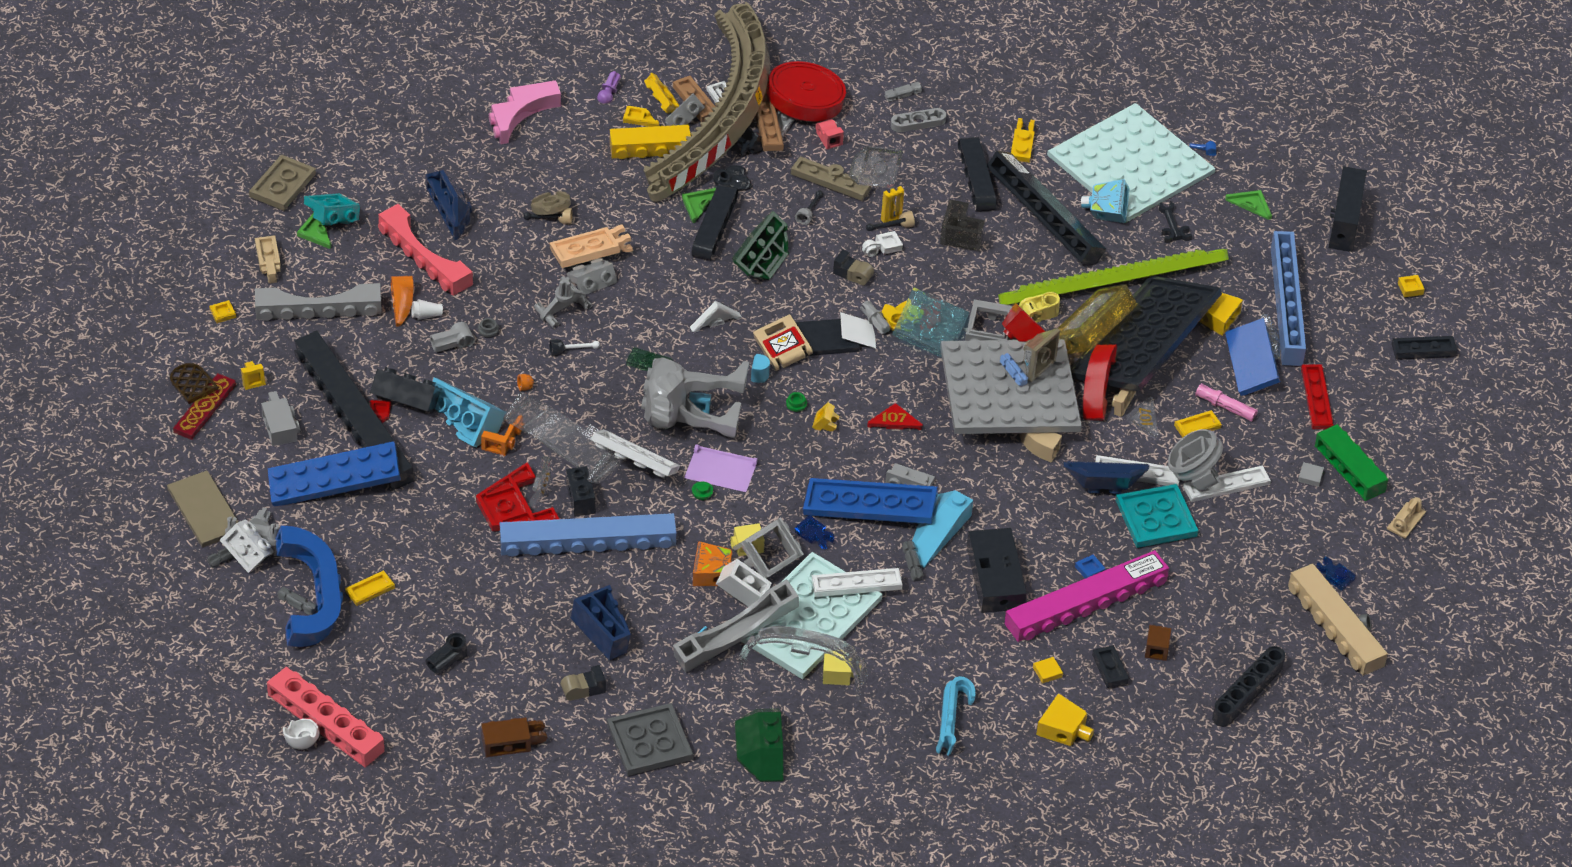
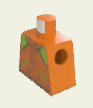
M698 542L693 570V586H718L716 583L723 567L732 562V550Z

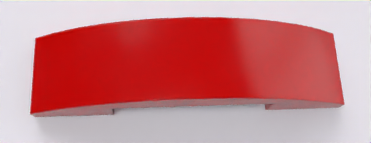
M1096 345L1091 354L1084 385V420L1105 419L1107 408L1105 395L1110 366L1115 363L1117 345Z

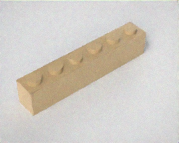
M1310 564L1291 572L1288 584L1290 592L1298 596L1303 608L1311 612L1314 621L1318 625L1321 624L1325 629L1327 637L1330 640L1333 639L1338 645L1340 653L1348 657L1353 669L1358 670L1364 676L1385 667L1388 653L1315 565Z

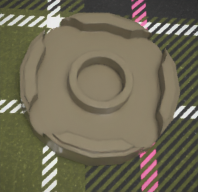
M557 191L556 195H551V192L538 195L532 200V212L539 215H550L564 211L571 205L570 195L562 191Z

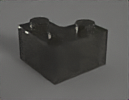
M949 199L942 223L940 244L980 251L984 236L985 220L968 217L969 203Z

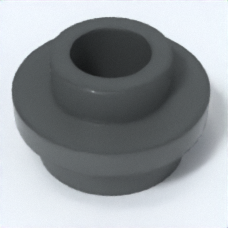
M485 318L478 325V332L484 337H493L499 332V326L494 319Z

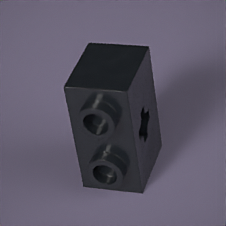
M587 466L566 469V486L574 517L596 514L595 494Z

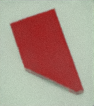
M370 400L369 405L381 423L387 421L390 415L391 401Z

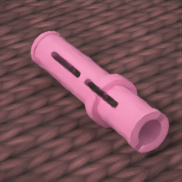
M1202 383L1197 388L1195 395L1208 400L1213 406H1220L1251 422L1257 415V409L1228 397L1220 390H1213Z

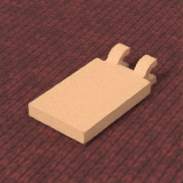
M618 225L610 230L608 227L549 243L550 249L561 268L620 253V250L623 252L633 251L630 244L624 245L626 242L631 241L630 235L618 236L620 233L625 232L623 225Z

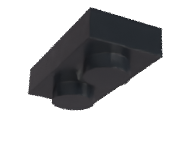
M1114 645L1093 649L1092 656L1107 689L1127 685L1129 678Z

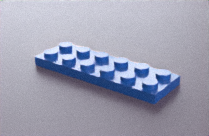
M394 441L267 468L271 503L273 506L292 504L401 480Z
M810 478L803 506V515L932 524L938 488L937 486Z

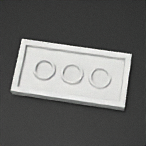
M606 430L594 432L591 438L592 441L596 442L595 446L603 450L609 448L615 451L616 456L622 459H627L628 457L634 460L635 465L641 468H646L647 466L654 470V474L665 478V475L676 474L680 465Z

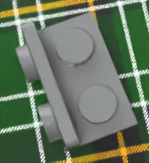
M895 463L892 470L887 471L885 483L932 486L935 476Z

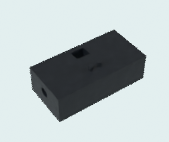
M1343 166L1335 209L1331 208V212H1334V214L1330 213V218H1333L1328 247L1330 249L1347 252L1353 251L1367 170Z
M1000 528L968 531L967 551L981 613L1007 611L1026 603L1027 593L1012 529Z

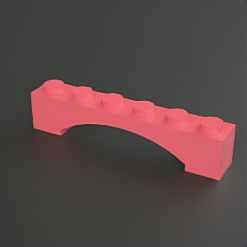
M399 204L378 214V228L380 232L387 234L395 246L399 245L403 249L404 254L407 257H412L419 268L425 269L429 277L439 282L445 292L448 291L454 296L473 285V272L461 261H450L432 253L415 238L410 230V214Z

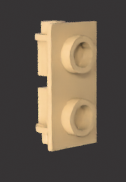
M1415 497L1406 502L1389 524L1387 530L1406 539L1426 513L1425 510L1421 509V499Z

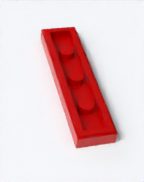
M1302 364L1301 372L1312 429L1330 428L1334 425L1322 364Z

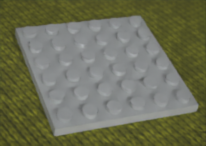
M1059 339L1056 361L1033 382L1028 381L1023 386H1019L1000 363V356L1006 353L1010 354L1027 376L1023 361L1025 352L1023 348L1027 341H941L940 349L954 434L1081 432L1082 425L1065 339Z

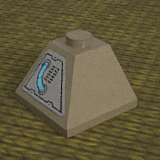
M1058 328L1037 334L1032 340H1028L1025 343L1023 361L1028 381L1033 382L1056 361L1060 330Z

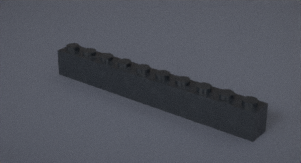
M316 330L295 340L296 350H294L297 360L304 362L303 366L306 373L313 375L312 378L315 386L322 388L324 399L326 402L331 401L335 415L342 417L341 422L344 428L351 430V437L355 443H360V449L393 442V438L319 332ZM396 443L401 480L384 484L385 486L389 485L392 491L415 481L413 467Z

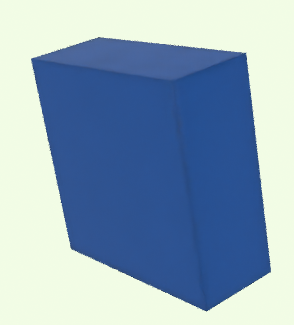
M1094 554L1075 563V568L1085 579L1106 570Z

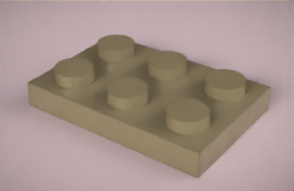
M280 155L250 189L249 196L284 211L316 175V168Z

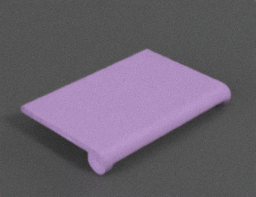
M696 444L684 478L746 492L758 458L727 453Z

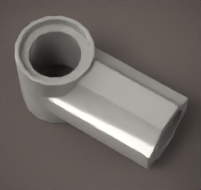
M465 322L455 323L450 330L430 335V342L434 352L457 346L459 349H463L462 347L465 346L471 347L475 342Z

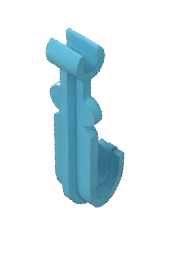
M955 677L945 686L940 737L936 746L938 754L942 747H945L948 750L947 756H949L956 742L954 729L958 691L966 693L968 705H972L975 700V686L965 677Z

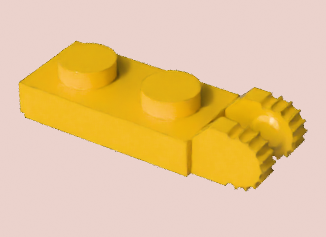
M1018 118L1011 153L1019 161L1030 163L1035 120H1030L1028 131L1021 130L1023 119Z

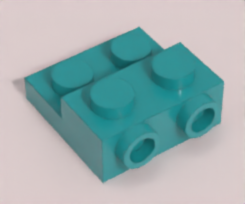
M340 193L304 196V204L314 211L313 218L320 221L322 225H333L337 222L350 224L359 220L360 205Z

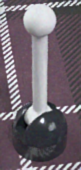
M550 339L549 341L551 356L561 355L565 349L588 347L598 349L600 347L598 341L565 345L559 339Z

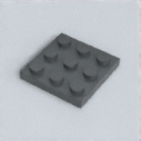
M672 703L607 719V727L627 776L693 760V753Z

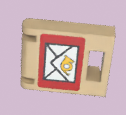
M790 314L753 331L755 340L765 356L769 358L775 371L779 370V365L776 362L778 360L784 368L805 358L803 348L808 355L813 354L811 346Z

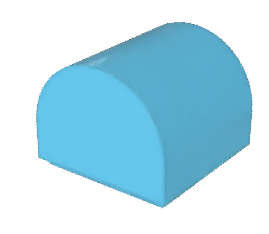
M756 354L751 370V381L762 383L769 378L770 360L765 355Z
M690 392L689 399L701 411L710 414L711 394Z

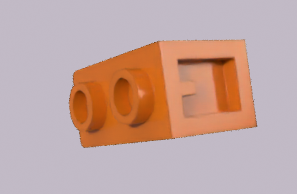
M515 414L504 436L484 431L481 436V450L506 456L508 450H512L515 445L516 434H521L523 423L520 422V414Z

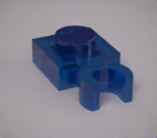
M810 515L795 527L796 534L809 543H813L816 540L822 549L827 548L825 540L834 543L835 539L833 533L825 531V525Z
M1327 556L1323 558L1322 563L1324 565L1319 562L1316 564V568L1320 573L1326 574L1325 579L1341 591L1356 578V575L1342 564L1333 565L1332 560Z

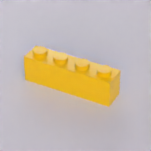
M689 125L610 129L612 159L644 158L650 156L664 157L663 154H670L669 150H676V145L681 146L680 142L687 141L686 137L691 136Z

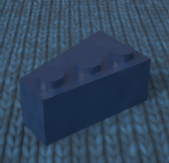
M610 585L574 599L571 619L608 660L627 653L631 636L623 614H620L618 610L617 600L613 598Z

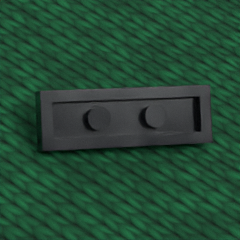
M1453 336L1393 338L1391 343L1395 359L1456 356L1457 347Z

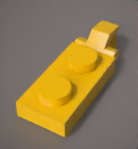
M650 73L648 78L644 80L647 88L653 91L652 95L662 104L661 108L668 114L672 113L680 105L668 87L662 84L658 76Z

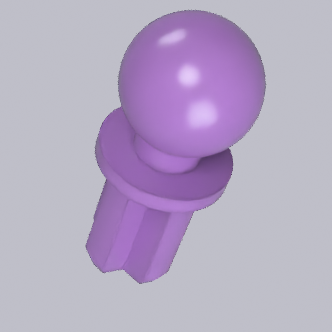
M611 72L606 83L602 84L604 90H601L597 96L600 103L607 104L613 100L612 92H617L616 87L621 78V75L617 72Z

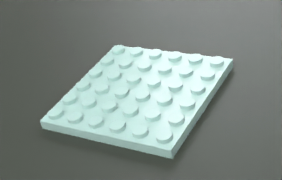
M1136 103L1048 150L1047 153L1053 161L1091 193L1095 184L1125 179L1130 188L1126 222L1215 173V168Z

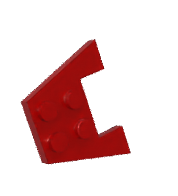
M528 462L476 495V503L492 531H500V522L559 519L553 507L532 513L519 488L536 483L535 474Z

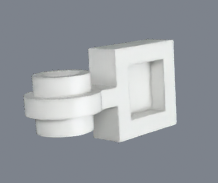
M895 231L876 235L875 241H865L862 245V251L865 255L873 257L878 253L879 249L883 255L902 251L903 244Z

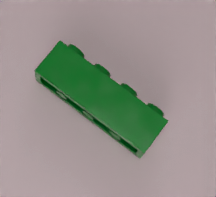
M1338 424L1317 433L1315 447L1364 501L1386 492L1388 483L1386 474L1374 464L1373 460L1362 451L1361 447Z

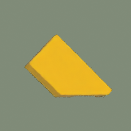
M626 107L623 123L648 127L659 126V121L655 120L646 108Z

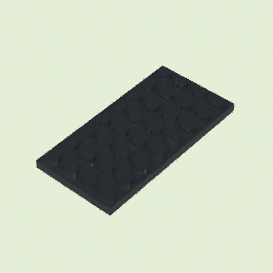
M1149 276L1070 368L1072 379L1085 381L1089 360L1096 345H1117L1115 363L1110 366L1107 386L1140 392L1222 295L1221 288Z

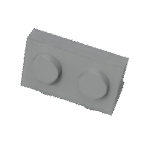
M602 258L592 260L591 264L586 266H576L573 268V271L567 273V277H570L571 282L577 284L578 290H582L585 294L617 283L613 263Z

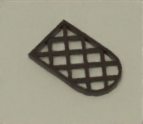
M185 363L179 365L170 374L172 385L188 404L218 390L215 382L198 364ZM175 372L180 373L179 377L173 376ZM184 373H190L189 377L182 376ZM193 374H200L198 378L192 377ZM181 380H187L185 384H179ZM190 381H196L195 385H189ZM206 381L205 385H199V382ZM187 388H193L192 392L185 391ZM197 388H203L202 392L195 391Z

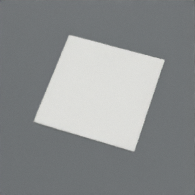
M840 312L842 338L876 348L873 325L867 320Z

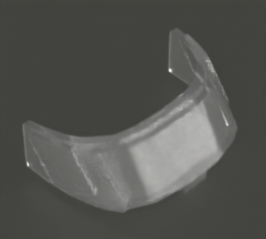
M523 392L519 393L503 418L506 422L523 430L551 448L574 466H587L589 471L587 480L590 483H601L621 466L620 463L624 460L616 456L615 451L609 448L603 450L595 446L596 442L592 441L591 438L594 432L600 431L595 426L590 424L585 430L559 411Z
M771 626L760 629L756 636L752 635L748 639L738 658L741 659L739 678L743 679L751 650L756 644L792 645L791 652L809 655L811 649L823 651L842 661H846L851 668L855 678L856 702H860L864 684L869 677L867 665L863 657H859L855 652L854 646L828 634L794 627Z

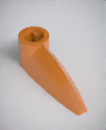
M391 276V293L396 327L402 325L412 306V276Z

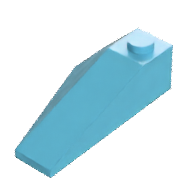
M433 378V382H436L435 387L441 388L435 409L447 416L446 423L449 426H455L458 430L456 435L459 439L473 447H477L481 444V436L484 431L492 433L499 431L507 412L438 378Z
M956 490L937 494L932 524L918 523L912 540L915 544V550L917 551L921 567L925 568L972 516L973 499Z

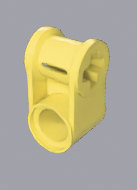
M1047 292L1025 298L1020 302L1019 306L1030 317H1033V320L1037 323L1054 318L1059 314L1060 297L1054 292Z

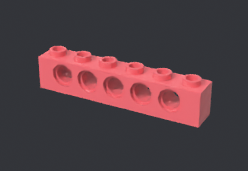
M285 667L267 682L268 696L299 719L313 720L317 723L320 734L362 766L367 767L384 752V738L379 732L371 730L364 721L358 720L346 708L340 707L330 696H325L314 684H309L302 679L299 673Z

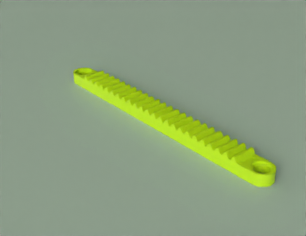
M1228 250L1188 251L1187 253H1180V255L1173 254L1172 256H1165V258L1158 257L1157 259H1150V261L1143 260L1134 264L1128 263L1119 267L1113 266L1112 268H1104V270L1098 269L1097 271H1089V273L1083 272L1081 275L1074 274V276H1066V278L1059 277V279H1051V281L1044 280L1035 284L1020 285L1019 290L998 294L999 304L1018 303L1025 298L1047 292L1062 294L1225 261L1229 259Z

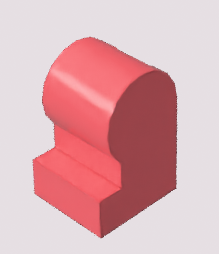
M831 119L816 124L817 135L826 149L843 145L844 131L841 127L837 128L834 120ZM830 138H835L836 142L830 143Z

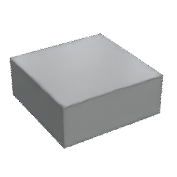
M1303 462L1298 482L1319 487L1324 467Z

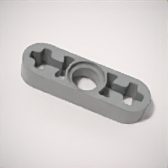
M940 108L897 114L891 118V129L896 132H906L941 126L946 122V112ZM915 119H921V120H923V122L918 123V122H915L914 120H915Z

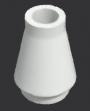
M418 299L412 302V318L421 320L442 316L443 306L442 304Z

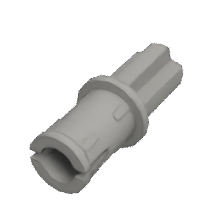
M871 301L862 303L863 306H860V310L867 316L868 322L873 324L882 334L889 332V323L883 318V313L877 310Z

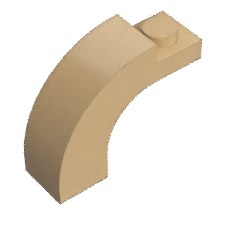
M1054 432L1019 433L1025 447L1034 455L1046 461L1052 462L1060 450L1062 435Z

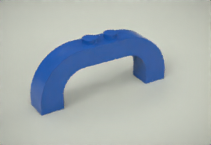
M281 525L275 538L277 556L296 558L310 567L314 576L318 612L313 615L290 616L285 627L287 646L304 647L314 645L324 640L330 634L339 616L343 602V593L339 589L341 575L337 573L336 560L331 549L321 538L302 528Z

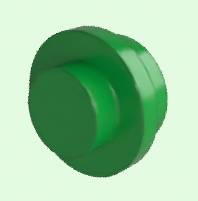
M793 392L786 399V406L791 411L799 412L807 407V400L802 393Z
M700 481L692 486V494L698 500H707L713 494V487L708 482Z

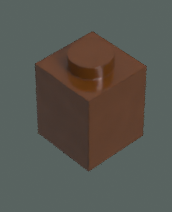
M1149 625L1144 658L1167 661L1171 628Z

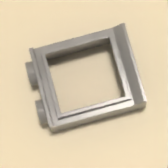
M974 299L965 341L1008 340L1009 337L1004 332L1003 335L976 331L973 330L977 310L989 312L988 318L995 320L997 314L1007 315L1012 306Z
M781 517L733 547L735 551L742 547L748 556L744 564L748 567L754 566L758 574L764 578H768L804 555L799 542L793 538L789 526ZM773 529L790 557L768 570L752 542Z

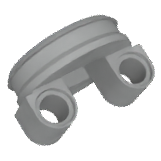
M1201 429L1193 431L1184 436L1173 447L1168 457V467L1177 479L1182 481L1192 480V484L1197 490L1203 492L1220 482L1219 475L1213 466L1222 454L1223 443L1211 430Z

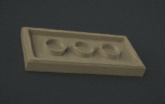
M208 471L168 484L167 489L201 547L219 542L225 535V529L228 526L227 518L233 516V520L235 516Z

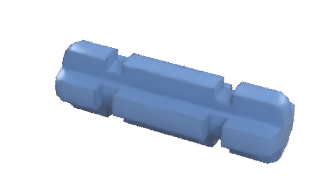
M1002 354L1000 356V363L1019 386L1026 385L1028 377L1010 354Z

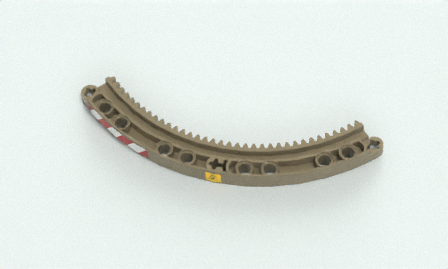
M747 2L745 4L733 5L726 14L721 9L714 14L719 29L727 37L732 49L730 77L727 79L728 82L724 92L721 93L722 97L718 99L719 102L715 104L716 107L712 108L713 112L708 113L709 117L704 118L705 122L700 123L701 127H696L697 132H691L692 136H687V141H681V146L676 145V150H669L670 154H663V159L657 158V163L651 162L650 167L644 166V173L649 184L647 192L652 201H661L682 189L723 157L748 128L762 104L770 74V54L761 23Z

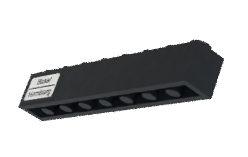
M996 150L987 164L988 169L1081 263L1097 264L1106 248L1012 153Z

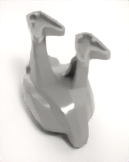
M654 358L652 368H648L647 379H645L643 389L645 396L642 400L641 409L645 410V420L656 428L667 429L674 426L676 422H681L692 427L710 428L724 436L735 438L741 409L740 402H735L727 414L717 417L697 408L688 398V393L692 391H708L716 388H726L744 393L749 362L743 361L736 371L730 375L720 376L687 371L680 364L672 360Z

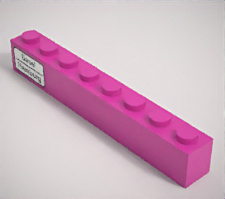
M1154 550L1007 610L1005 625L1018 642L1031 640L1039 633L1050 632L1056 626L1061 624L1067 625L1073 619L1081 616L1086 617L1095 610L1106 609L1112 603L1117 601L1123 602L1131 595L1136 593L1142 594L1148 588L1163 585L1167 581L1169 567Z

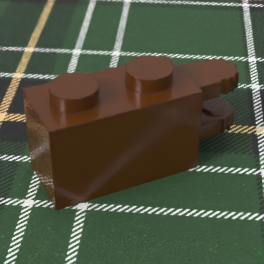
M526 717L481 723V737L485 757L531 752V745L544 743L548 739L547 734L543 732L545 723L541 720L527 721Z

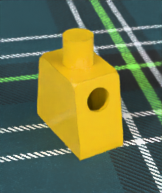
M1222 293L1199 322L1223 336L1241 313L1243 299Z
M1058 694L1038 721L1036 735L1071 746L1077 737L1089 742L1094 734V729L1085 726L1087 719L1085 710Z

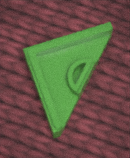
M716 188L682 194V200L692 223H696L707 209Z
M1261 190L1227 194L1225 196V200L1268 220L1272 218Z
M312 214L297 231V236L330 249L331 242L329 241L325 225H322L320 221L313 218Z

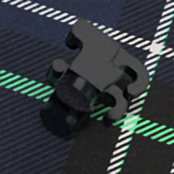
M747 128L738 140L743 146L740 151L742 157L749 155L747 152L749 149H751L753 154L763 150L762 136L757 132L754 133L751 128Z

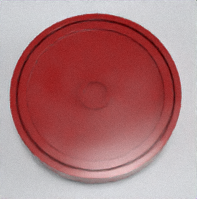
M794 61L780 64L771 71L766 95L770 103L777 110L790 117L804 121H824L835 117L841 112L846 95V87L841 78L831 70L814 63Z

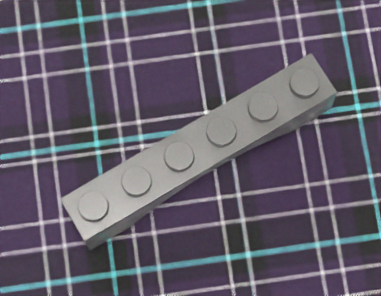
M380 283L359 284L341 294L320 298L295 296L277 288H255L256 320L262 319L267 321L282 318L286 320L291 318L310 319L312 317L331 318L334 316L353 317L355 315L374 316L382 314Z
M785 579L768 589L757 601L732 619L712 629L691 634L674 644V657L684 672L687 673L798 608L799 596L789 581Z

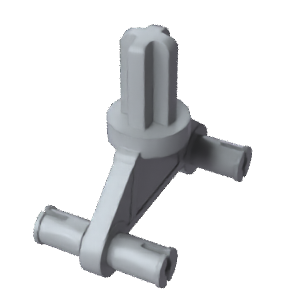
M562 276L559 287L555 290L553 301L547 308L538 302V304L534 305V309L540 314L543 322L547 321L552 328H555L560 323L553 317L554 313L574 302L580 303L585 310L591 308L592 303L585 298L586 294L582 290H578L574 284H571L570 277Z
M262 508L249 522L256 527L258 534L270 543L274 556H277L275 538L279 531V525L276 524L275 527V524H271L269 526L268 520L271 512L267 511V508ZM233 516L227 518L228 526L225 529V534L236 524V517L233 520Z

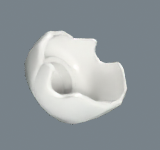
M311 719L291 720L288 728L283 727L286 742L295 749L304 750L311 747L320 735L317 723Z

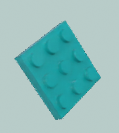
M1177 484L1116 495L1115 501L1136 548L1198 536V528Z

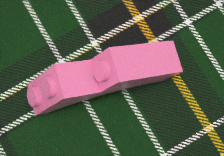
M556 80L510 88V96H507V102L491 105L492 113H489L490 125H494V136L499 138L500 144L509 143V138L514 128L528 116L542 110L561 107V93Z

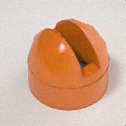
M518 374L517 385L519 391L530 390L534 383L533 378L528 374Z

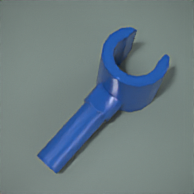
M1213 141L1207 142L1206 145L1189 144L1190 148L1206 150V155L1216 156V144Z

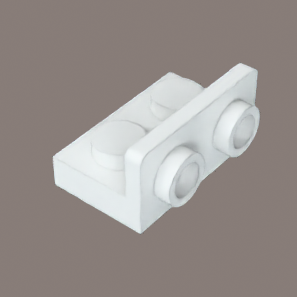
M247 520L236 523L220 539L222 544L248 573L253 571L266 557L274 553L270 543L262 538L256 531V527Z

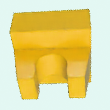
M253 361L244 363L245 368H241V374L245 390L266 385L262 364L255 365Z
M829 402L826 403L816 413L812 428L819 431L821 429L834 431L837 425L833 422L839 420L840 417L834 412L835 406Z

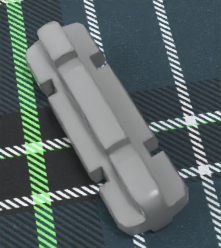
M919 82L911 83V86L908 84L894 88V91L890 89L885 91V98L890 102L896 100L895 98L901 99L911 96L912 93L918 94L922 92V86Z

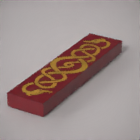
M217 373L212 380L218 386V390L196 400L174 426L173 433L192 440L236 386V380Z

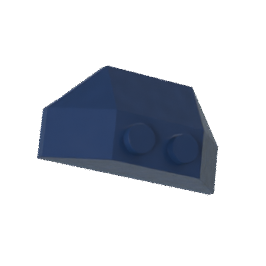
M444 170L425 174L426 189L454 240H458L470 222L471 204L469 201L466 202L463 189H459L456 182Z
M1062 461V466L1083 488H1087V492L1100 493V489H1109V493L1120 494L1122 490L1130 488L1149 470V464Z

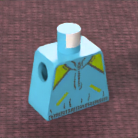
M1125 179L1095 184L1092 196H1082L1081 206L1082 208H1090L1093 216L1097 219L1126 223L1130 188Z

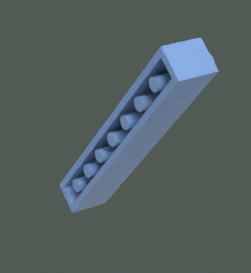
M1274 231L1271 243V257L1282 365L1301 366L1304 361L1306 344L1294 232Z
M674 513L500 522L501 555L513 557L519 554L538 555L540 553L560 554L561 552L581 553L594 550L602 552L613 549L624 551L632 548L642 550L651 547L669 548L676 546Z

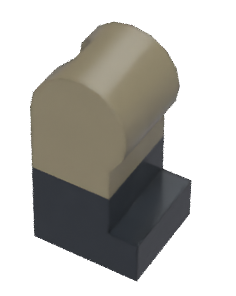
M842 250L834 260L833 274L864 286L873 276L874 268L868 262L858 261L850 257V252Z
M600 665L591 667L589 672L568 675L560 683L568 701L606 693V679Z

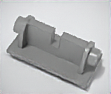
M692 93L665 119V124L667 126L687 125L705 107L696 95Z

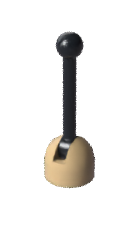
M567 208L558 214L550 215L525 212L523 217L525 220L531 218H558L562 224H572L573 213L572 208Z
M912 211L904 212L900 215L899 220L874 225L869 223L866 225V230L872 231L874 228L899 223L905 228L915 227Z

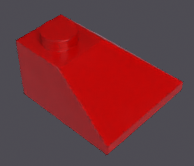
M1017 303L1012 306L1002 322V325L1006 328L1003 332L1011 340L1016 338L1019 342L1032 340L1037 334L1046 332Z

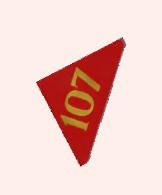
M895 403L869 420L867 427H886V429L899 430L913 428L922 430L923 424Z

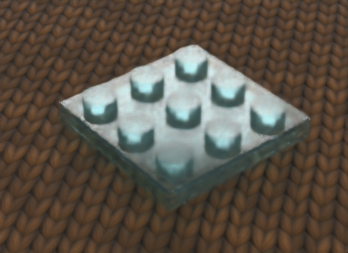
M913 287L892 335L942 357L941 341H958L970 312Z

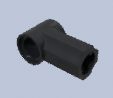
M461 633L450 634L446 638V643L425 660L429 669L435 674H441L455 661L465 659L467 656L465 636Z

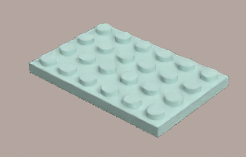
M811 552L785 578L799 596V607L743 639L741 642L799 678L804 679L824 658V654H828L882 600V593L868 592L815 597L812 575L845 573V571Z

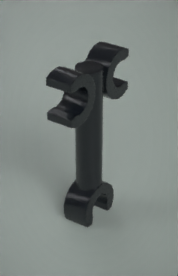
M1170 201L1169 207H1165L1160 202L1159 211L1165 214L1170 227L1162 229L1161 235H1169L1164 237V243H1171L1181 239L1184 241L1192 240V234H1185L1189 233V226H1183L1180 230L1173 215L1174 203Z

